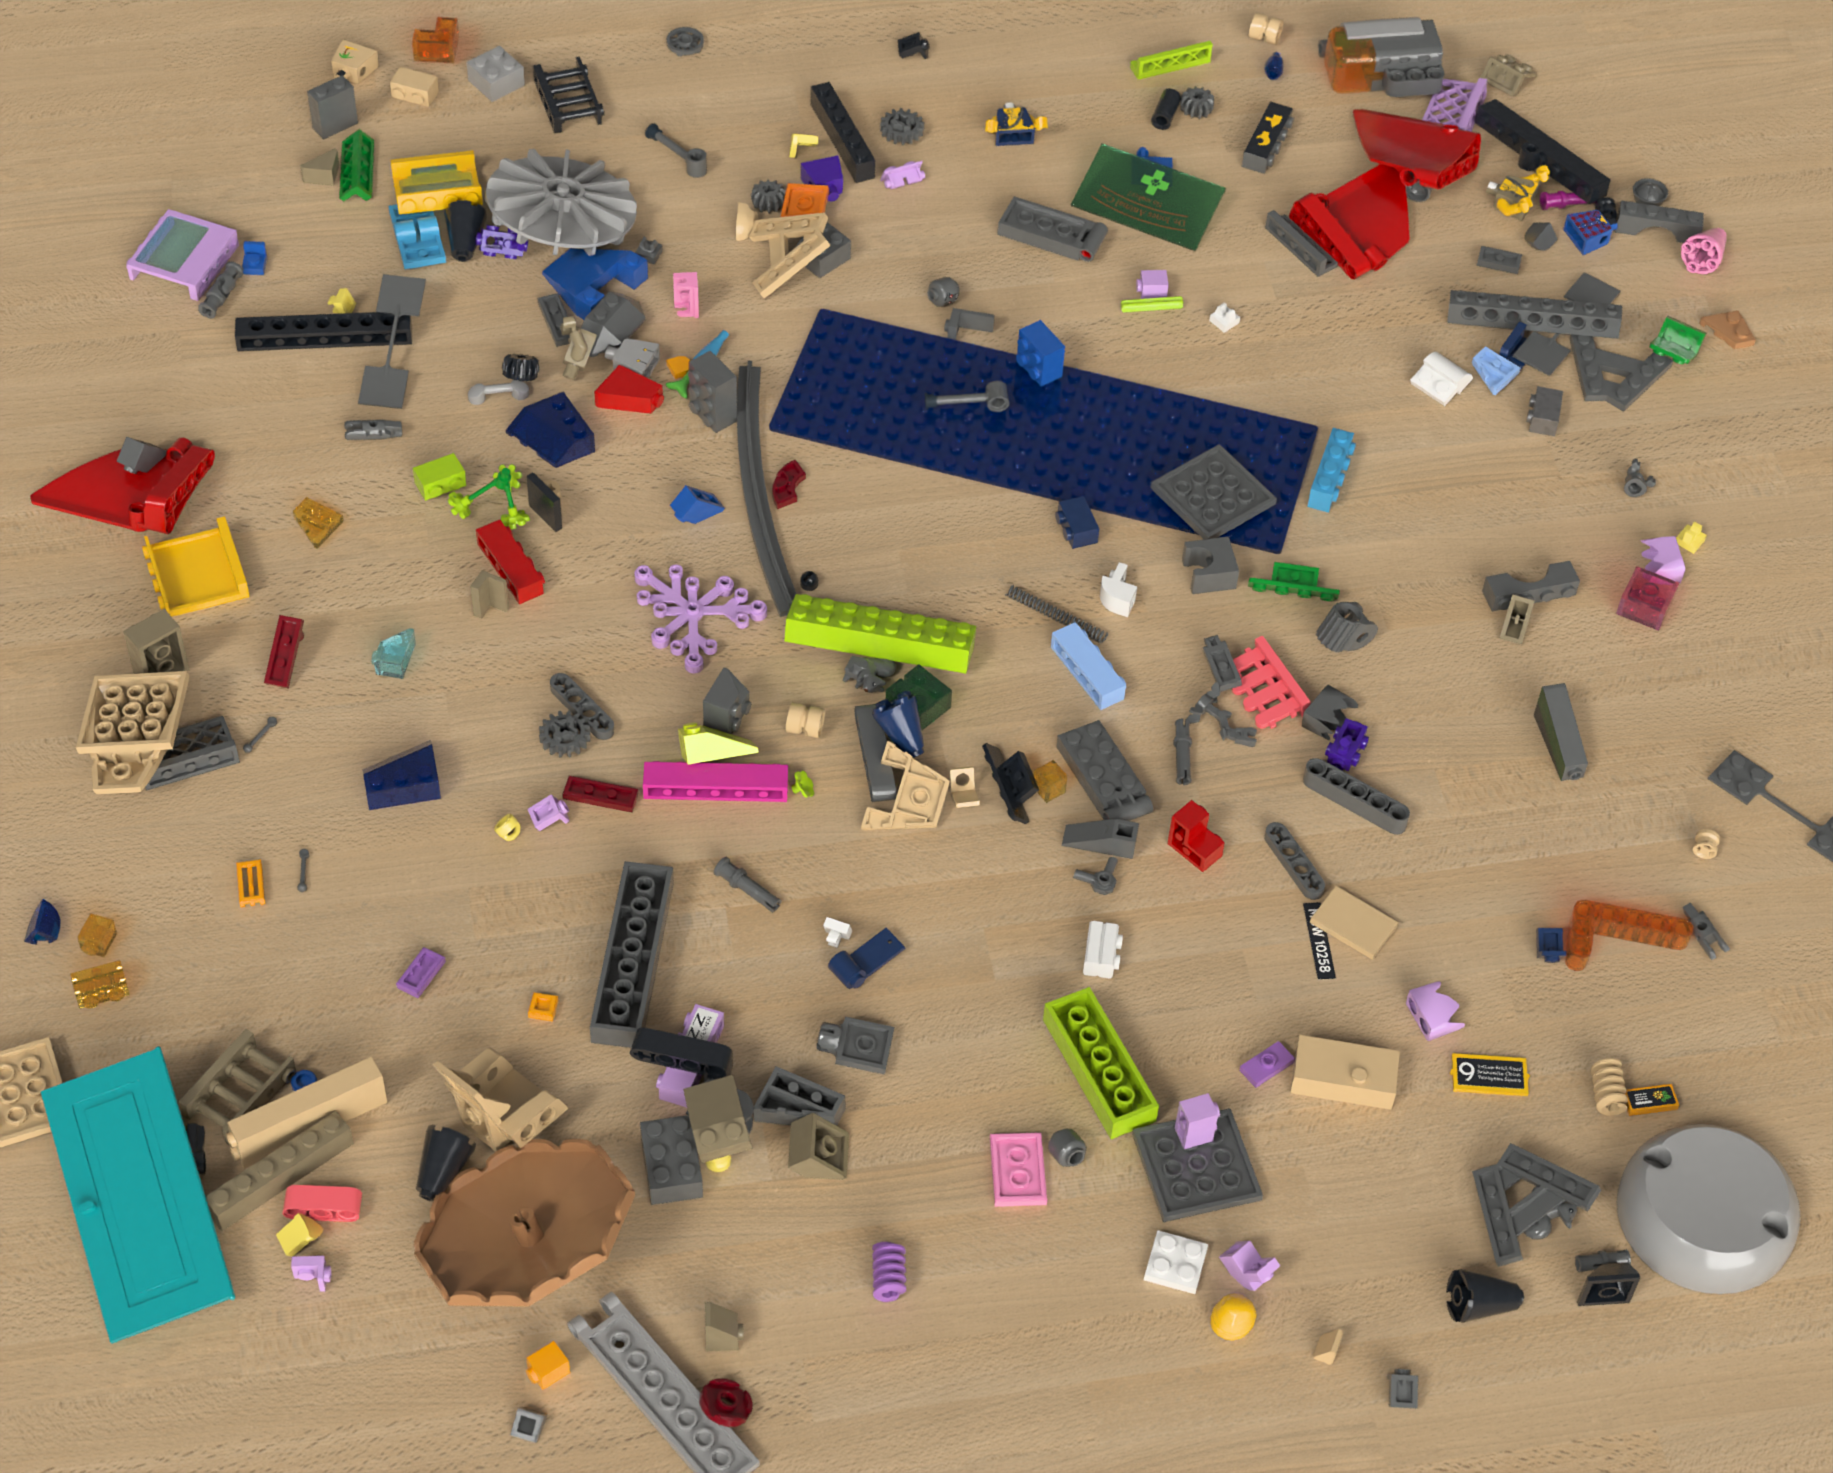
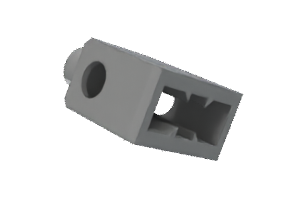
M627 338L624 339L619 349L608 346L605 351V358L613 360V371L618 365H622L649 378L660 360L659 344Z

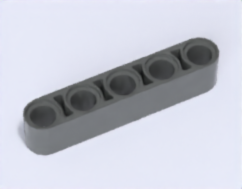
M876 705L855 706V721L871 801L896 800V786L892 766L881 764L887 741L884 730L872 715L873 708Z
M1313 758L1307 762L1303 777L1305 786L1389 833L1399 835L1405 832L1410 816V810L1407 806L1319 758Z

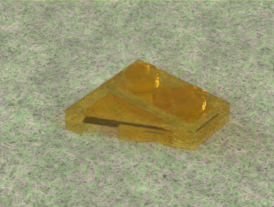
M308 497L293 510V517L316 549L344 521L343 515Z

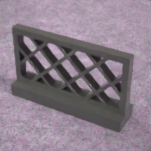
M216 717L177 729L173 749H167L158 769L146 785V791L240 763L236 744L231 737L224 717ZM221 725L217 733L209 731L212 727ZM189 734H198L194 740L186 738ZM204 736L212 738L209 743L201 742ZM219 740L224 741L223 743L216 744ZM181 743L189 745L186 750L177 748ZM195 747L201 748L199 750L193 751ZM172 754L178 755V756H176V757L170 758V756H171Z

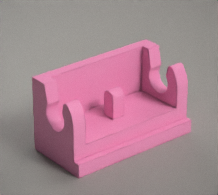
M697 272L673 273L674 308L687 309L685 311H677V315L680 317L694 316V318H699Z

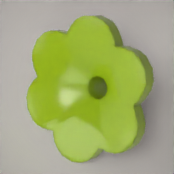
M803 770L795 772L796 782L791 785L792 791L795 794L801 791L805 798L814 796L813 782L808 778L806 772Z

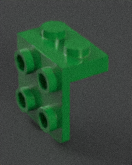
M1667 316L1658 337L1650 342L1649 347L1658 355L1672 357V360L1678 364H1688L1697 356L1707 333Z

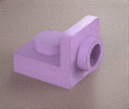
M552 794L528 808L533 824L539 831L559 819L565 824L570 821L567 815L569 809L562 799L559 801Z
M292 1257L291 1267L294 1278L306 1281L317 1278L320 1291H326V1282H331V1266L326 1265L325 1257Z

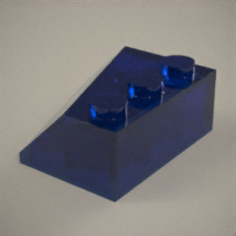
M564 392L524 407L505 430L506 434L511 437L515 436L523 446H529L535 450L539 457L555 468L595 452L594 433Z
M431 740L363 769L369 810L441 799Z

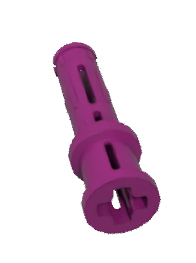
M1563 190L1549 194L1542 192L1539 199L1542 210H1548V208L1552 207L1564 209L1567 205L1588 204L1576 194L1566 193Z

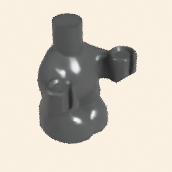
M1637 458L1632 460L1625 478L1624 492L1630 497L1642 496L1647 491V486L1654 487L1656 479H1653V476H1649L1647 480H1644L1642 473H1640L1641 462H1638Z

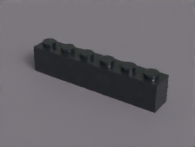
M825 82L811 86L810 105L855 183L874 179L876 160L831 83Z

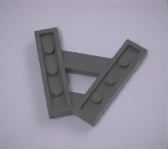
M1572 334L1570 336L1584 401H1606L1623 412L1667 372L1673 364V360L1654 352L1645 361L1596 349L1593 336ZM1602 371L1626 378L1620 384L1603 379Z
M1512 1143L1509 1144L1497 1164L1472 1171L1498 1267L1524 1260L1518 1236L1564 1201L1589 1211L1601 1192L1599 1185ZM1521 1179L1538 1187L1510 1208L1506 1195L1507 1189Z

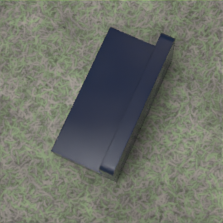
M1519 321L1502 345L1499 355L1520 367L1521 371L1525 363L1514 358L1513 355L1527 339L1523 337L1527 325Z

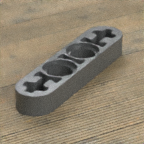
M557 673L551 677L550 689L552 694L573 715L579 713L580 719L586 718L587 725H590V732L596 738L607 740L614 735L613 720L567 674ZM572 696H579L581 700L578 702H571L569 701V698ZM587 710H592L595 712V715L586 717L583 713Z
M1279 822L1270 823L1265 831L1264 839L1303 895L1310 900L1321 898L1325 889L1323 878L1288 829ZM1290 848L1295 854L1287 856L1282 850ZM1303 866L1307 869V872L1303 874L1298 873L1294 868Z

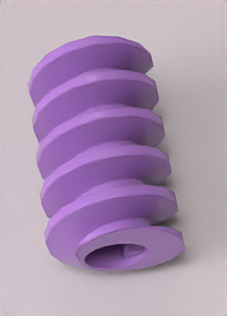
M879 1242L872 1247L874 1260L873 1297L882 1302H892L897 1300L899 1295L906 1292V1286L904 1285L906 1282V1276L904 1275L906 1272V1267L904 1266L906 1258L903 1256L906 1248L895 1243Z

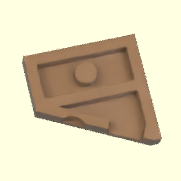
M1739 310L1704 316L1700 319L1699 323L1701 326L1705 327L1707 325L1715 331L1714 335L1724 340L1733 349L1750 347L1755 344L1756 339Z

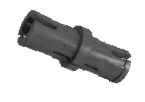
M1627 1249L1614 1252L1601 1250L1597 1254L1575 1256V1266L1579 1273L1596 1270L1602 1264L1628 1262L1631 1265V1256Z

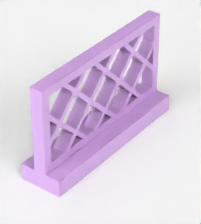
M1479 78L1477 83L1443 79L1442 87L1452 88L1446 91L1441 88L1439 93L1433 94L1422 120L1440 123L1439 120L1447 118L1449 121L1442 124L1456 125L1461 130L1472 132L1478 106L1483 105L1487 96V79ZM1465 89L1472 90V91L1467 92V93H1465V94L1462 92V90H1465ZM1455 93L1459 95L1455 98L1450 97V95ZM1445 98L1447 101L1439 103L1437 100ZM1463 100L1466 102V104H1463L1461 106L1457 104L1458 102H1461ZM1450 105L1453 106V109L1446 111L1444 109L1445 107H1448ZM1438 110L1441 112V114L1435 116L1432 114ZM1457 113L1461 115L1457 118L1452 117V115Z

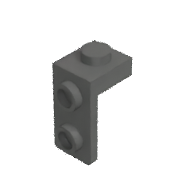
M953 308L951 317L946 319L944 332H948L947 341L956 342L959 327L992 333L995 315Z

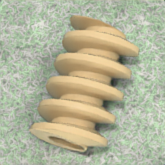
M1617 1058L1599 1060L1591 1066L1590 1070L1597 1111L1606 1116L1619 1115L1628 1110L1625 1105L1628 1097L1625 1095L1627 1092L1626 1087L1623 1086L1625 1080L1622 1077L1624 1074L1623 1069H1621L1622 1062Z

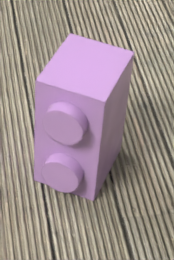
M1209 1093L1179 1102L1175 1130L1184 1149L1213 1141L1220 1111L1217 1103L1212 1102Z

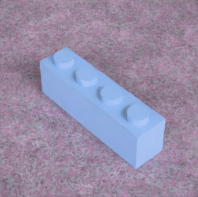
M1074 622L1052 632V650L1100 710L1124 700L1125 680L1117 675L1110 661L1105 660L1098 646L1093 645L1084 629H1081Z

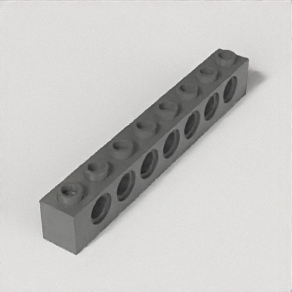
M1451 290L1447 323L1514 329L1520 321L1527 325L1526 330L1619 339L1623 305Z

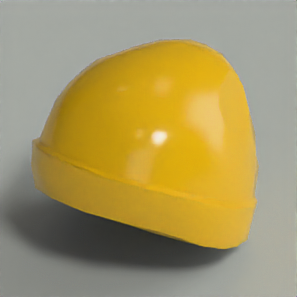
M1239 1293L1225 1295L1212 1310L1210 1324L1213 1331L1226 1340L1243 1338L1250 1332L1256 1320L1254 1304L1246 1296Z

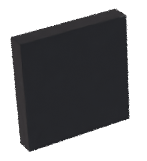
M532 472L526 476L529 506L555 532H558L562 529L560 498Z

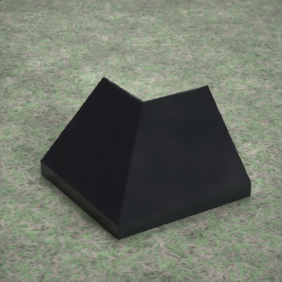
M1628 1262L1602 1264L1587 1276L1577 1300V1305L1593 1306L1630 1303L1640 1281V1274Z

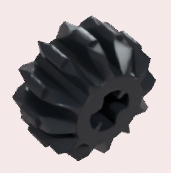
M514 353L504 357L502 369L503 375L507 379L533 381L538 377L539 360L534 356Z

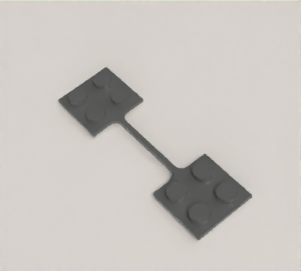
M1584 272L1564 295V298L1571 301L1611 304L1621 291ZM1533 331L1514 353L1513 357L1551 376L1571 350L1556 342L1561 333H1555L1552 338H1547Z
M383 274L376 312L391 313L395 316L386 364L383 367L365 366L358 404L402 409L409 370L394 369L390 366L398 319L402 315L420 316L426 279Z
M1734 750L1708 777L1710 781L1747 805L1756 795H1762L1816 831V835L1807 843V846L1833 862V816L1825 825L1818 826L1766 792L1764 787L1773 778L1772 774Z

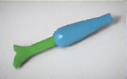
M722 330L693 359L708 351H711L716 356L724 341L728 338L729 333ZM688 372L681 380L666 383L667 388L677 390L685 399L688 398Z

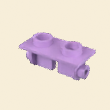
M910 161L904 164V166L897 168L896 166H891L885 169L880 180L884 181L885 187L890 189L904 186L903 178H906L908 185L921 182L925 178L924 171H920L923 162L915 163V161Z

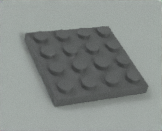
M1220 444L1151 482V489L1204 540L1220 537L1274 506L1277 500L1269 490Z
M1231 1108L1219 1110L1220 1116L1217 1119V1130H1215L1213 1141L1187 1149L1183 1148L1176 1133V1120L1133 1129L1132 1135L1163 1223L1262 1201L1263 1194Z

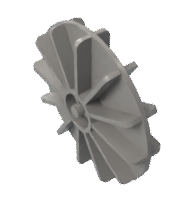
M529 149L527 158L515 161L508 158L502 159L499 168L488 179L485 200L493 213L492 222L496 226L505 225L510 230L516 232L517 243L523 244L531 239L539 243L554 246L553 255H557L558 247L583 248L591 256L595 255L597 246L609 243L618 246L623 243L624 235L633 227L637 214V202L629 191L630 183L626 178L616 179L611 174L605 172L604 161L599 160L595 164L590 165L569 159L570 150L567 149L565 150L564 158L541 157L535 149Z

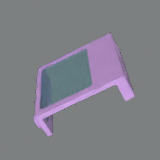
M168 209L164 216L160 217L154 229L149 232L145 241L138 246L135 254L128 259L126 268L129 278L134 281L141 271L188 286L190 298L199 301L238 248L237 231Z

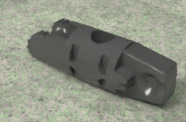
M384 419L353 420L344 423L345 429L348 430L345 432V439L382 440L402 436L401 421Z
M1691 902L1682 907L1684 914L1688 918L1684 921L1711 960L1716 958L1715 951L1710 947L1715 941L1724 952L1730 950L1704 911L1698 913Z

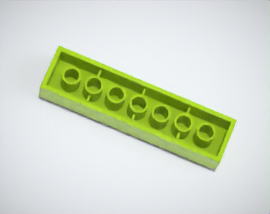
M795 594L786 618L784 642L966 674L974 649L976 625H970L966 622L947 621L943 618H930L920 614L902 613L898 610L879 609L875 606L856 605L852 602L833 601L829 598H816L807 594Z

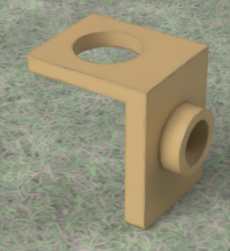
M973 766L950 769L951 796L956 808L980 805V800L975 791ZM961 773L969 776L968 782L964 785H959L955 781L956 777Z

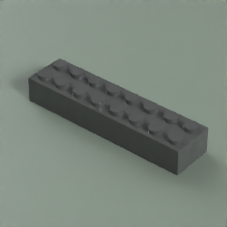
M624 861L590 1023L591 1043L631 1048L637 1029L646 1027L674 885L673 867Z

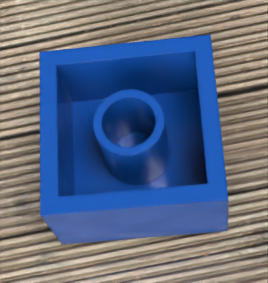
M1041 320L1019 329L1016 355L1018 364L1021 367L1023 366L1030 377L1040 386L1061 378L1065 355L1064 344Z

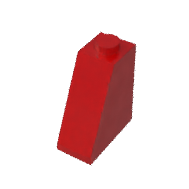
M618 365L594 391L595 406L604 409L651 414L664 401L663 385L622 365Z

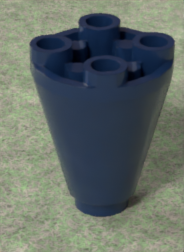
M910 690L899 693L897 699L890 702L888 699H884L876 703L872 715L895 746L904 753L907 752L913 758L923 754L924 741L915 695L911 694Z

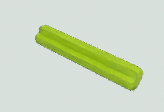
M1181 296L1121 301V311L1123 313L1183 308V298Z

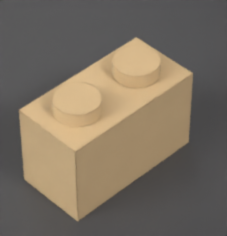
M399 67L390 81L391 96L393 98L427 107L431 105L439 92L437 76L404 67Z

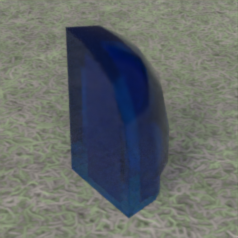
M42 899L29 922L24 942L37 945L38 941L48 940V943H52L58 939L61 919L58 911L48 901Z

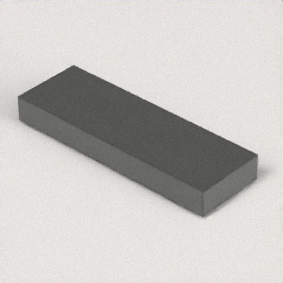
M558 293L537 298L538 305L556 347L569 344V335L562 336L561 323H563V318L568 317Z

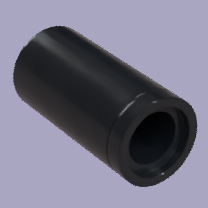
M1168 88L1162 92L1151 118V123L1155 128L1166 130L1170 127L1181 101V95L1177 90Z

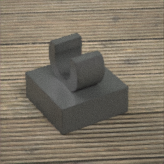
M643 237L635 253L645 258L648 263L655 264L663 251V245L659 244L657 240L652 242Z

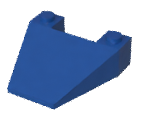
M570 248L544 269L542 275L575 315L585 320V317L605 296L598 291L615 278L635 290L648 279V265L645 258L631 250L596 249L595 255L589 256L584 249Z

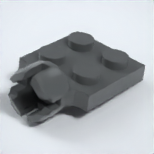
M846 1016L842 1024L829 1022L821 1024L816 1045L818 1051L833 1054L836 1058L835 1064L885 1075L895 1027Z

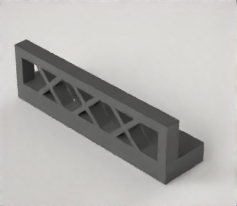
M1275 210L1267 213L1265 229L1317 277L1337 268L1338 262L1287 215L1280 216Z

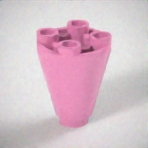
M1713 228L1690 236L1682 244L1681 256L1689 272L1708 274L1718 268L1723 258L1727 240L1723 229Z

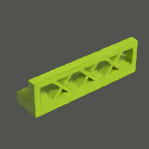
M1206 41L1140 57L1130 62V68L1136 78L1141 80L1210 63L1213 44L1211 41Z

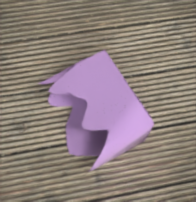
M1676 537L1640 540L1651 547L1641 553L1643 557L1652 560L1646 565L1643 576L1653 582L1680 584L1685 573V565Z
M1440 981L1409 990L1406 1005L1427 1041L1455 1032L1465 1026L1464 1023L1450 1022V1018L1459 1008V1004L1449 996L1435 992L1440 988Z

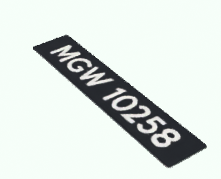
M1303 903L1318 980L1336 979L1328 935L1325 931L1310 923L1311 917L1321 906V903Z

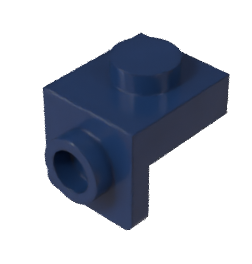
M1563 928L1536 929L1537 958H1544L1545 963L1560 962L1559 959L1566 956V951H1563Z

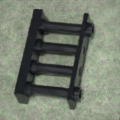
M580 56L576 57V68L547 73L543 72L541 64L533 65L534 83L554 134L562 132V124L567 120L594 115L597 124H602L601 116L604 115L603 105L597 101L588 78L587 66L582 64ZM578 76L580 80L557 86L549 85V81ZM583 89L585 92L584 95L563 99L554 98V94ZM589 102L590 108L565 113L559 111L560 107Z

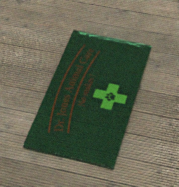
M1102 143L1071 202V206L1196 251L1226 188Z

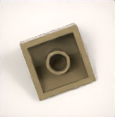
M815 1113L791 1122L788 1168L805 1178L846 1179L849 1133Z

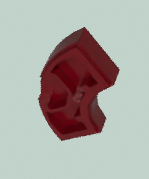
M796 459L790 461L778 471L772 485V497L777 509L797 502L795 489L800 482L806 479V473Z

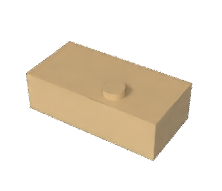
M1299 1035L1295 1050L1290 1093L1391 1110L1396 1095L1400 1051Z

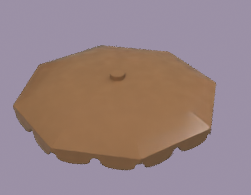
M532 1139L522 1148L509 1145L492 1154L486 1160L485 1168L479 1170L476 1167H472L457 1174L448 1189L435 1196L430 1208V1222H424L415 1237L414 1256L448 1306H531L608 1259L636 1193L623 1172L617 1166H614L605 1150L599 1144L596 1146L589 1140L567 1139L562 1142L561 1146H556L549 1140Z

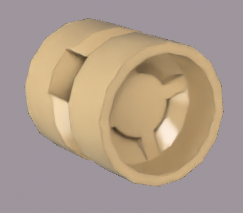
M1256 13L1250 26L1249 38L1256 40L1264 38L1265 42L1276 45L1282 32L1283 20L1274 17L1268 19L1267 15Z
M792 702L787 716L786 732L798 735L801 732H805L806 736L819 739L823 729L825 709L814 706L807 709L804 704Z

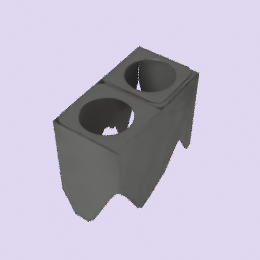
M1327 685L1304 711L1302 727L1330 740L1328 734H1333L1331 730H1336L1338 725L1342 727L1346 719L1341 709L1358 708V703L1348 695Z

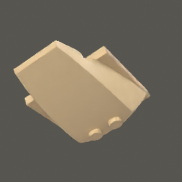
M187 671L94 676L76 749L78 754L90 753L94 761L92 766V786L96 794L141 792L149 783L165 756L167 749H173L189 682Z

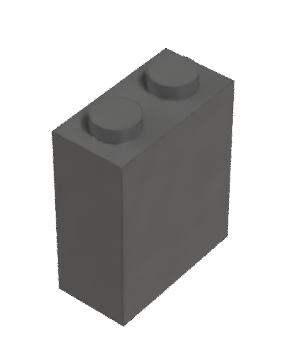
M343 75L307 91L312 129L323 140L358 124L354 87Z

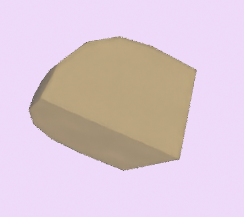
M738 202L736 241L750 238L754 222L759 220L757 211L754 212L748 208V204Z

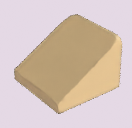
M1337 1329L1323 1334L1319 1338L1313 1358L1329 1365L1333 1364L1342 1339L1343 1330Z

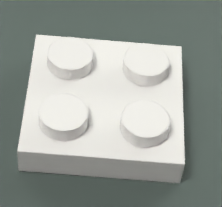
M1157 1230L1144 1280L1195 1294L1208 1244Z

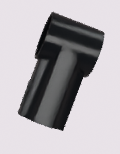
M189 1123L185 1126L198 1173L205 1174V1128L197 1123Z

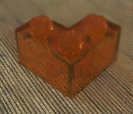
M437 17L435 30L415 29L412 40L414 61L454 63L459 40L458 19Z

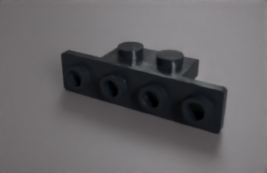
M985 743L982 745L985 752L984 757L990 764L993 772L992 777L997 782L1000 796L1008 808L1007 813L1013 821L1026 825L1030 821L1023 803L1039 791L1027 758L1023 752L1017 751L1005 761L999 748Z

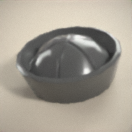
M1650 178L1640 179L1633 185V196L1636 203L1660 206L1668 196V189L1658 180Z

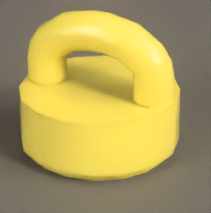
M507 814L497 822L494 831L504 840L512 841L519 835L521 826L512 814ZM514 828L513 833L511 835H508V833L512 831V829Z

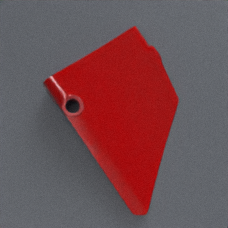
M1366 109L1353 110L1357 133L1369 161L1396 168L1400 174V181L1405 186H1412L1419 182L1423 187L1439 190L1475 171L1478 166L1481 145L1480 133L1461 130L1459 126L1451 124H1441ZM1410 171L1414 174V178L1411 177Z
M1383 164L1377 165L1327 195L1323 193H1309L1294 202L1289 213V218L1337 261L1340 268L1352 280L1357 279L1370 270L1377 271L1382 268L1410 240L1406 187L1401 183L1400 174L1396 168Z
M181 437L169 449H164L167 450L166 456L147 473L137 471V474L124 470L125 465L117 462L120 449L89 461L56 478L30 495L31 503L131 529L135 532L152 530L169 535L193 491L212 467L215 452L212 449L193 445L190 440Z

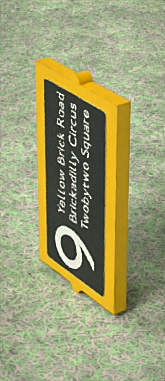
M1452 1053L1450 1075L1453 1077V1091L1528 1096V1080L1530 1075L1527 1074L1526 1058Z

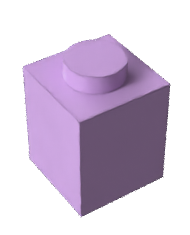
M1141 270L1140 279L1136 280V290L1140 292L1141 299L1167 297L1168 278L1166 270Z

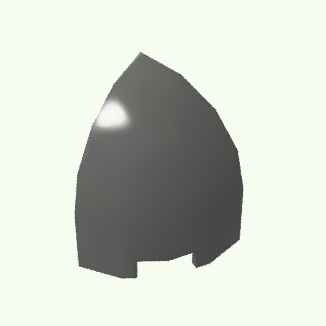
M1534 222L1524 235L1527 244L1540 251L1548 250L1558 239L1550 222Z

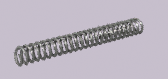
M1011 585L1009 592L1005 594V596L1012 597L1013 600L1016 599L1017 602L1020 601L1021 604L1024 603L1025 606L1028 605L1029 608L1032 607L1033 610L1036 609L1037 612L1040 611V614L1043 613L1044 616L1047 615L1048 618L1051 617L1052 620L1055 619L1059 623H1063V625L1068 626L1073 617L1072 614L1069 616L1068 612L1066 614L1065 611L1061 612V608L1057 610V606L1053 608V604L1049 607V602L1045 605V600L1041 603V599L1037 601V597L1033 599V595L1029 598V593L1026 594V591L1022 592V589L1018 590V587L1014 589V585ZM1076 616L1073 618L1071 624L1076 621ZM1080 618L1076 621L1077 625H1079L1081 621ZM1084 620L1080 623V628L1083 627L1085 623ZM1088 622L1084 625V630L1087 629ZM1092 624L1086 632L1088 637L1099 641V643H1103L1108 636L1107 632L1104 639L1100 641L1104 630L1100 633V628L1096 631V626L1092 629Z

